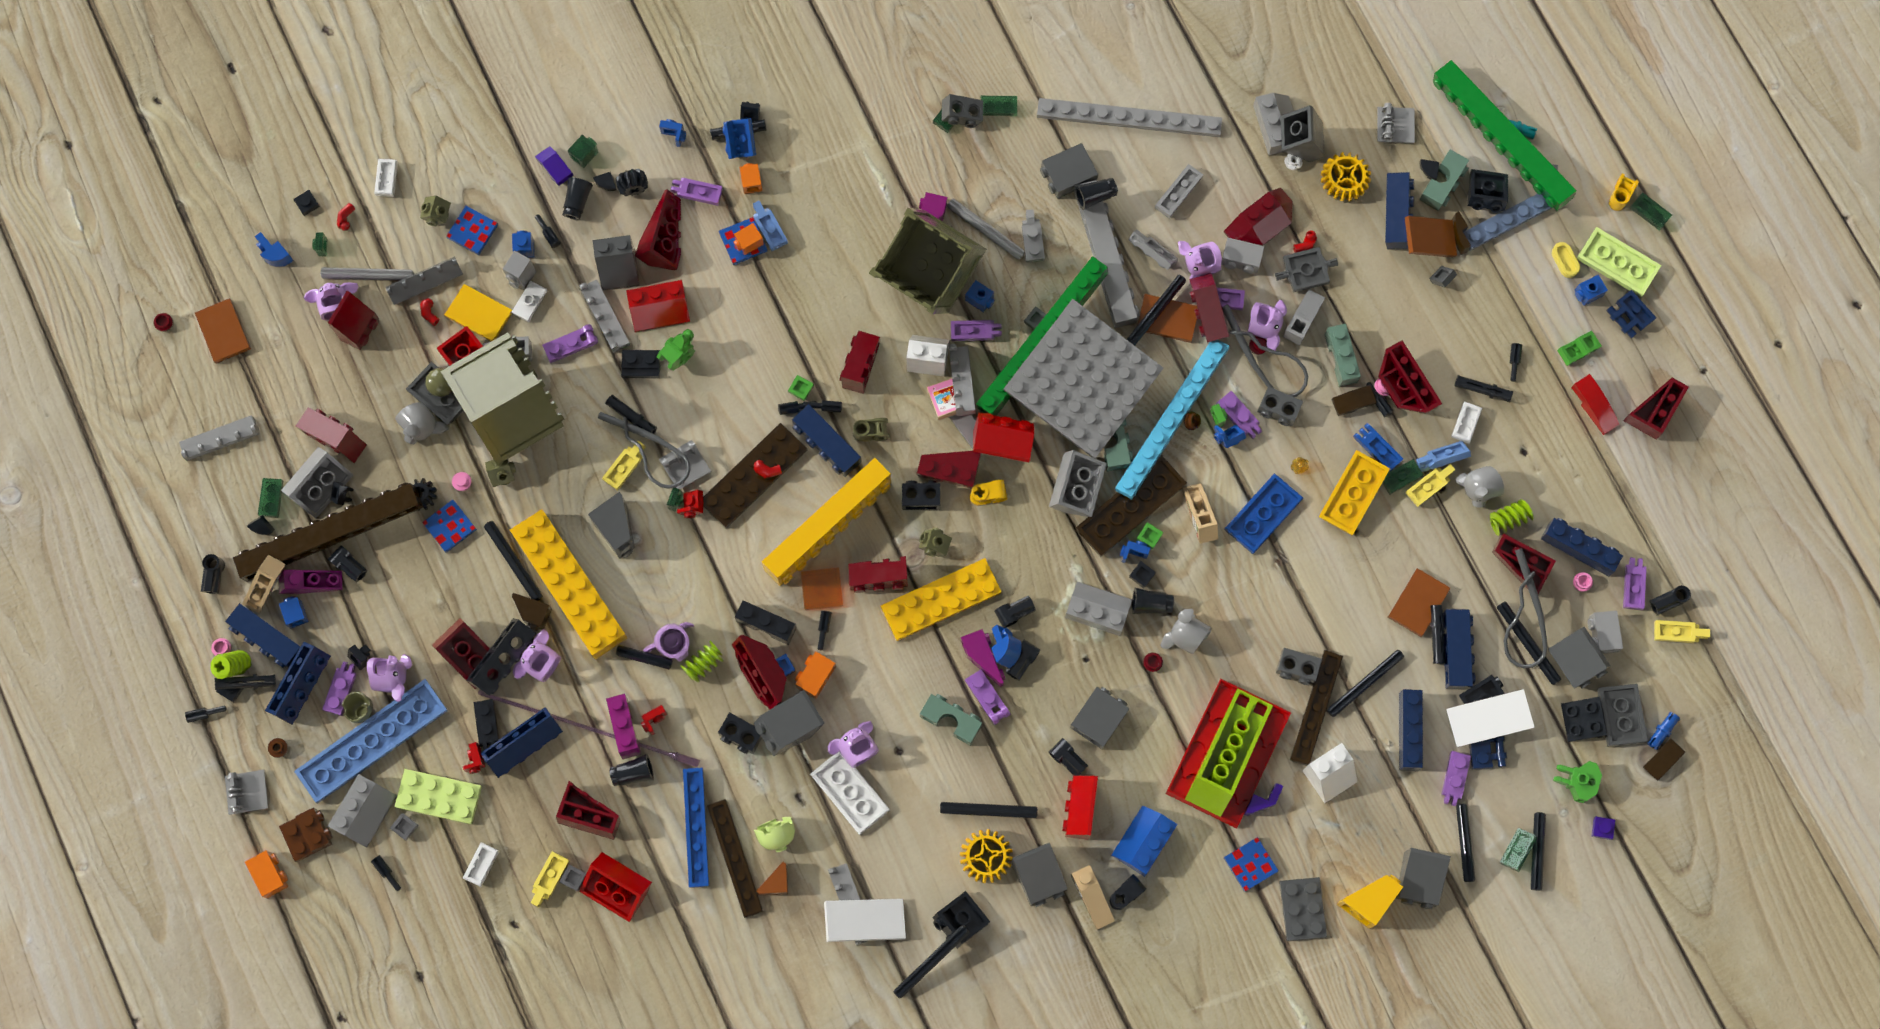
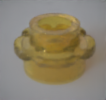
M1298 457L1292 461L1291 470H1294L1295 474L1304 473L1309 469L1307 459Z

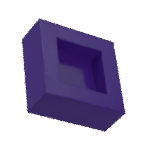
M1595 816L1591 837L1613 840L1615 820Z

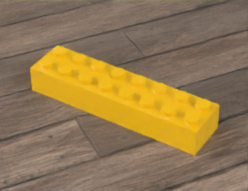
M876 458L871 460L761 561L764 571L779 586L783 583L787 584L797 570L801 571L805 568L806 562L811 557L814 559L820 554V549L825 544L828 546L834 541V536L839 531L841 533L845 531L849 526L848 523L853 518L855 520L858 519L863 513L862 510L867 505L869 507L877 501L876 497L880 493L884 494L891 488V473Z
M543 509L510 529V532L595 660L628 639Z

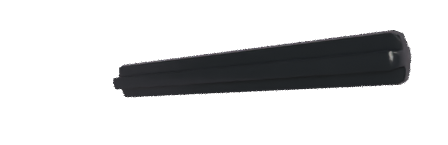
M1180 274L1177 275L1126 340L1134 346L1138 343L1185 284V277Z
M494 521L487 522L484 525L485 530L530 598L539 601L543 597L542 593Z
M1505 601L1499 604L1497 609L1510 625L1515 619L1516 614ZM1518 619L1512 630L1536 662L1542 656V651ZM1545 656L1538 666L1549 682L1555 685L1561 681V677Z
M1400 650L1392 653L1331 705L1327 712L1332 717L1339 714L1404 658L1403 653Z
M941 802L940 804L941 814L1037 818L1038 814L1036 806Z
M965 925L960 926L893 991L899 999L907 994L970 933L969 929Z

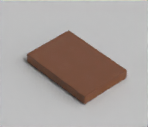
M1417 216L1405 217L1409 254L1451 258L1457 256L1453 220Z
M1149 294L1144 295L1138 324L1160 297ZM1171 300L1146 333L1191 343L1197 320L1194 309H1197V305Z
M230 298L195 312L215 364L251 349Z
M1417 568L1388 618L1422 637L1431 622L1430 605H1441L1450 587Z

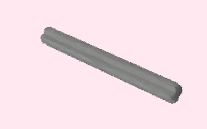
M955 199L949 201L947 207L1015 258L1021 259L1025 251Z
M323 267L320 274L324 279L402 280L414 275L413 270Z

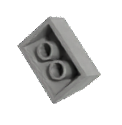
M1278 93L1258 96L1255 98L1253 107L1268 156L1282 153L1284 151H1282L1281 116L1294 111L1290 98L1287 95Z
M318 447L283 487L281 492L317 519L331 502L333 481L341 482L345 485L353 474L330 454Z
M1074 450L1064 453L1049 507L1068 514L1092 517L1107 463Z
M1077 582L1065 618L1120 636L1132 599Z
M358 774L328 827L367 848L397 795Z

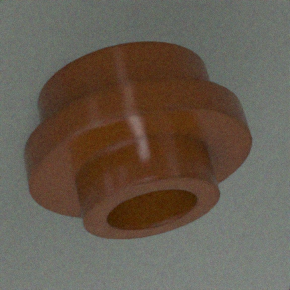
M1193 411L1187 412L1184 418L1185 427L1188 430L1199 428L1201 424L1200 415Z
M275 738L268 744V752L275 758L283 757L288 751L286 741L281 738ZM280 744V749L275 751L274 747Z

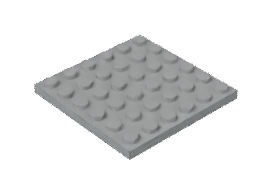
M1072 299L1003 390L1092 458H1096L1164 368Z

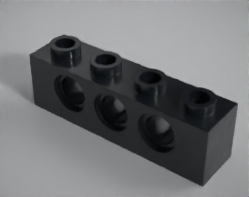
M513 618L466 681L485 695L490 696V694H494L498 690L499 682L502 678H506L510 674V668L514 662L517 663L521 659L523 650L533 643L536 632L519 619ZM516 637L518 644L516 647H512L511 641ZM502 653H505L506 660L501 663L499 657ZM493 668L495 674L489 679L487 673Z

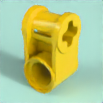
M1622 173L1609 199L1610 208L1615 211L1622 210L1630 200L1639 181L1627 178Z
M1004 480L977 484L972 488L970 494V501L976 506L1000 503L1008 499ZM976 492H979V494L982 495V497L979 498V496L976 495Z

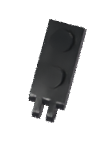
M493 699L473 702L479 746H483V750H486L488 745H493L499 740Z

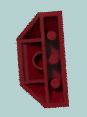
M1281 187L1269 191L1241 212L1224 230V233L1228 238L1263 246L1291 225L1293 201Z
M1403 340L1388 347L1385 350L1378 378L1397 408L1426 414L1442 405L1441 400Z
M740 635L732 643L738 665L758 700L771 710L782 701L787 678L768 645L745 635Z

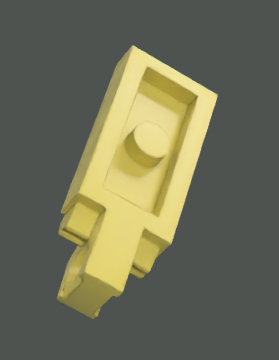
M637 441L639 444H641L644 451V449L646 448L645 445L640 441ZM634 445L633 448L629 446L627 449H624L602 477V480L618 491L641 462L642 455L639 448Z
M1450 464L1443 470L1440 467L1435 468L1405 493L1419 507L1450 481L1448 476L1455 471L1454 467Z
M1656 620L1654 622V641L1694 643L1699 642V639H1708L1710 637V629H1699V625L1694 622Z
M553 851L551 852L533 885L532 893L535 894L531 901L533 905L540 907L544 899L548 900L552 896L570 860Z

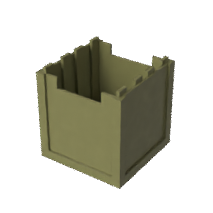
M907 208L904 213L905 217L900 223L902 226L883 258L879 259L869 274L874 278H880L927 308V311L931 314H948L987 249L929 212L922 209Z
M508 332L441 371L497 465L564 426L562 421L565 420L561 412L556 413L555 409L558 407L555 401L550 402L552 396L549 391L544 392L543 387L546 385L543 380H538L535 370L530 371L528 368L531 363L527 357L523 359L522 356L526 355L523 349L516 347L518 340L515 335L511 337Z

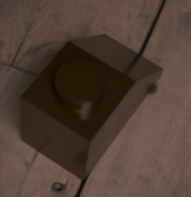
M513 593L512 598L524 623L534 631H538V629L543 630L552 610L550 605Z

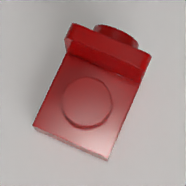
M694 490L683 493L684 508L677 509V514L684 515V518H695L696 515L702 514L703 491Z
M662 705L641 716L643 719L641 725L646 733L650 732L651 735H654L655 732L651 723L657 724L665 719L664 716L668 715Z
M477 742L468 744L470 750H467L470 762L473 761V763L462 766L463 771L470 774L478 773L481 771V768L486 767L484 758L481 755V747Z

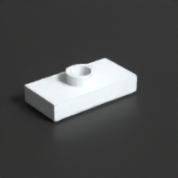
M378 159L375 196L394 197L397 160Z
M530 281L512 310V314L529 322L547 293V289Z
M1464 401L1451 437L1469 444L1482 408Z
M481 842L463 879L482 887L500 851Z

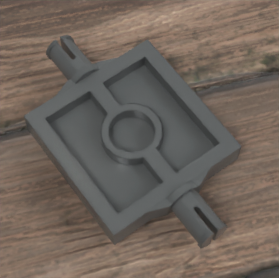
M1320 247L1283 256L1285 271L1275 273L1276 281L1287 278L1293 293L1330 283L1328 268L1338 266L1337 258L1326 261L1322 256Z

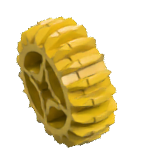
M1342 152L1340 157L1335 154L1333 159L1329 158L1327 164L1323 165L1324 170L1321 171V176H1323L1321 183H1325L1323 189H1329L1327 194L1331 195L1333 193V198L1336 199L1338 196L1341 202L1344 201V198H1347L1348 202L1352 200V197L1355 200L1358 199L1359 195H1364V190H1368V184L1371 182V178H1369L1371 171H1367L1369 168L1368 164L1363 165L1364 159L1359 161L1358 154L1355 157H1351V152L1347 156ZM1332 170L1335 172V176L1338 178L1336 183L1332 178ZM1356 171L1359 174L1360 183L1356 181L1357 179L1354 176ZM1350 174L1349 178L1342 179L1343 175L1345 177V175L1348 176Z
M987 829L986 835L983 836V831L979 830V837L972 833L971 836L974 840L971 841L969 838H966L965 841L969 845L962 844L961 846L966 852H960V856L966 857V859L960 860V864L967 863L963 871L971 870L968 874L969 878L976 874V882H978L979 877H983L982 883L984 884L987 877L990 878L991 883L994 882L993 876L1001 880L999 873L1001 872L1006 875L1007 871L1004 867L1011 868V864L1006 861H1012L1013 857L1007 856V854L1012 853V849L1005 848L1010 843L1009 841L1002 843L1005 838L1003 835L997 839V831L994 832L993 836H990V830ZM986 841L994 842L1001 850H990ZM980 842L981 852L970 857L971 849ZM984 847L985 851L988 852V854L990 853L992 855L991 857H989V866L987 864V861H984V859L982 860L980 858L983 856ZM1003 856L1001 865L993 871L991 862L993 859ZM972 863H983L987 872L977 870Z

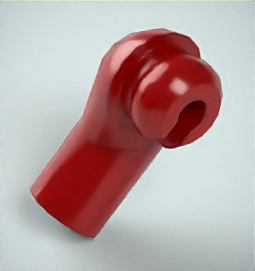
M348 203L338 212L337 227L343 231H347L350 228L347 217L355 210L351 203Z
M1308 231L1303 243L1293 245L1295 253L1313 249L1317 241L1315 231Z
M432 299L422 300L420 303L421 316L430 324L436 326L440 319L431 312L434 304Z
M757 460L754 463L755 472L763 478L782 474L780 465L768 467L761 460Z

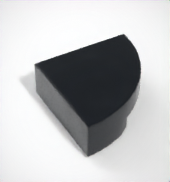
M1421 159L1420 169L1428 179L1436 181L1439 162Z
M611 171L593 177L596 185L607 191L617 190Z
M263 515L247 525L251 531L261 535L271 534L275 530Z

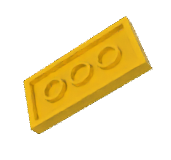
M1356 450L1321 511L1319 518L1352 536L1390 468Z

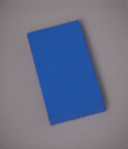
M1274 473L1224 530L1254 554L1303 500V497Z

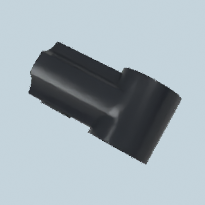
M340 545L328 560L357 583L366 576L368 570L355 560L348 550Z
M208 554L202 561L204 570L201 592L219 594L221 574L225 568V563L220 557ZM217 560V565L214 568H210L211 562Z
M1681 585L1651 599L1649 602L1653 612L1658 616L1677 606L1683 605L1690 599L1691 592L1688 587ZM1677 591L1684 595L1683 600L1676 597Z
M1028 595L1012 604H1004L994 612L1002 627L1007 628L1018 622V619L1035 612L1036 608Z
M1025 639L1021 643V653L1017 662L1010 669L1007 668L1006 670L1009 676L1020 681L1029 665L1035 661L1041 649Z
M1061 738L1048 751L1051 757L1059 764H1062L1073 776H1079L1088 767L1064 738Z

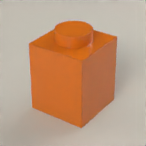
M747 163L739 167L744 194L761 192L762 185L758 164Z
M754 223L734 233L735 241L733 243L738 251L742 250L744 255L764 245L763 238Z

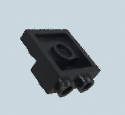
M1471 169L1467 206L1472 207L1474 210L1491 209L1494 213L1505 211L1508 203V174Z
M1490 675L1460 694L1459 697L1464 704L1503 695L1505 693L1501 688L1504 685L1498 676L1494 678L1493 675Z
M966 891L932 917L935 928L939 931L942 930L946 934V940L962 925L969 929L970 933L956 946L957 949L990 923L989 919Z

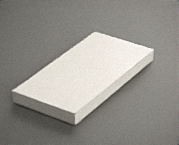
M1524 689L1446 709L1457 747L1535 728Z
M840 752L830 757L810 774L859 835L890 811L856 767L852 768Z
M903 899L824 902L827 942L906 939Z

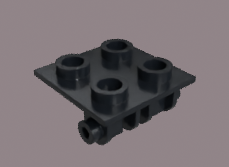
M1600 696L1561 704L1568 742L1594 737L1602 738L1607 735Z

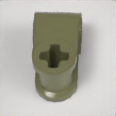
M875 418L856 421L853 425V437L857 441H882L889 439L890 436L887 434L888 419ZM863 427L866 429V432L859 434L856 430Z

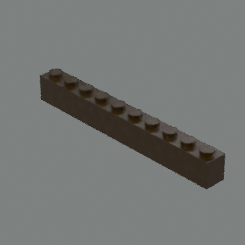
M403 483L395 490L381 492L378 497L364 499L359 505H350L340 513H331L321 521L314 520L309 523V526L295 528L290 534L276 536L273 541L259 543L254 549L240 551L237 556L233 557L239 578L248 582L254 579L259 567L268 555L288 565L424 507L416 486L411 483Z

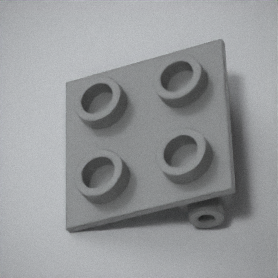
M1385 103L1384 107H1377V142L1415 143L1414 108H1396L1391 103Z
M692 440L677 448L686 455L691 468L686 481L676 487L678 491L711 472ZM672 451L659 459L674 484L685 476L687 470L686 462L675 452Z
M264 770L240 774L233 772L225 776L229 815L268 809Z

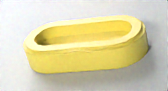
M1557 243L1552 249V257L1561 274L1566 278H1573L1579 273L1580 264L1567 243Z

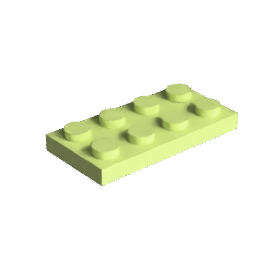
M1598 227L1595 228L1577 257V260L1627 290H1632L1639 297L1644 295L1662 266Z
M404 769L394 807L472 825L482 786Z

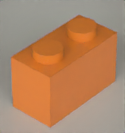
M815 651L814 655L810 654L805 662L807 666L804 671H800L797 674L795 685L799 690H805L808 695L817 699L835 670L836 663Z
M267 850L245 861L261 896L264 898H269L288 887L286 883L288 881L287 875L283 870L280 871L277 865L280 862L276 854Z

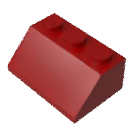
M682 280L626 290L635 332L690 322Z
M465 326L436 349L450 366L480 349L483 345L468 326Z
M978 412L973 430V452L1029 463L1034 439V423Z
M1073 776L1072 781H1068L1067 792L1071 794L1070 800H1066L1065 812H1068V818L1063 820L1062 831L1066 832L1065 837L1089 840L1092 831L1098 776Z
M601 852L590 864L579 892L630 922L645 899L652 882Z

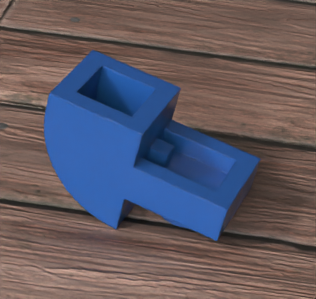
M261 232L255 236L258 240L256 245L262 251L260 255L267 264L274 267H283L294 261L278 241L271 245Z
M995 625L992 628V632L997 644L991 649L996 662L1010 669L1020 656L1021 641L1013 637L1012 632L1008 628Z

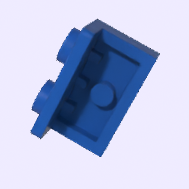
M751 118L724 122L723 134L726 138L725 149L728 158L755 156L756 148Z

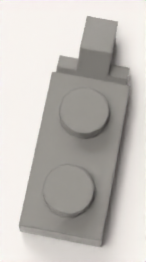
M1033 209L1026 210V220L1022 221L1026 262L1044 261L1041 224L1039 219H1035Z
M1135 230L1128 239L1134 246L1141 248L1145 255L1156 260L1162 268L1169 270L1178 261L1177 257L1153 238H1147L1138 230Z

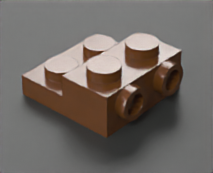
M314 807L279 826L294 862H298L333 845L330 840L333 838L331 831L328 827L325 828L323 824L325 818L321 810H317Z

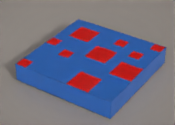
M465 206L446 237L473 253L480 255L496 230L498 223Z
M753 217L719 231L733 265L768 252L764 243V245L744 255L742 250L738 251L733 243L735 241L734 233L754 223L758 229Z
M451 500L422 522L446 553L477 530L454 500Z
M1258 837L1224 857L1244 892L1278 872L1277 867Z

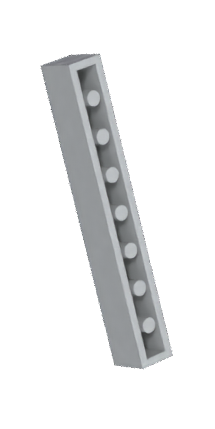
M1102 201L1085 210H1082L1078 204L1093 257L1108 267L1109 274L1102 281L1101 285L1114 329L1135 324L1139 316V310L1137 305L1134 306L1133 304L1134 293L1127 284L1129 276L1122 267L1124 260L1122 254H1119L1117 250L1119 247L1118 239L1113 237L1112 231L1114 227L1112 220H1108L1107 217L1109 213L1107 203Z

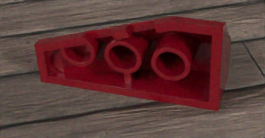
M668 189L664 191L639 241L635 257L648 266L675 271L678 268L681 257V248H679V238H681V232L679 231L681 199Z

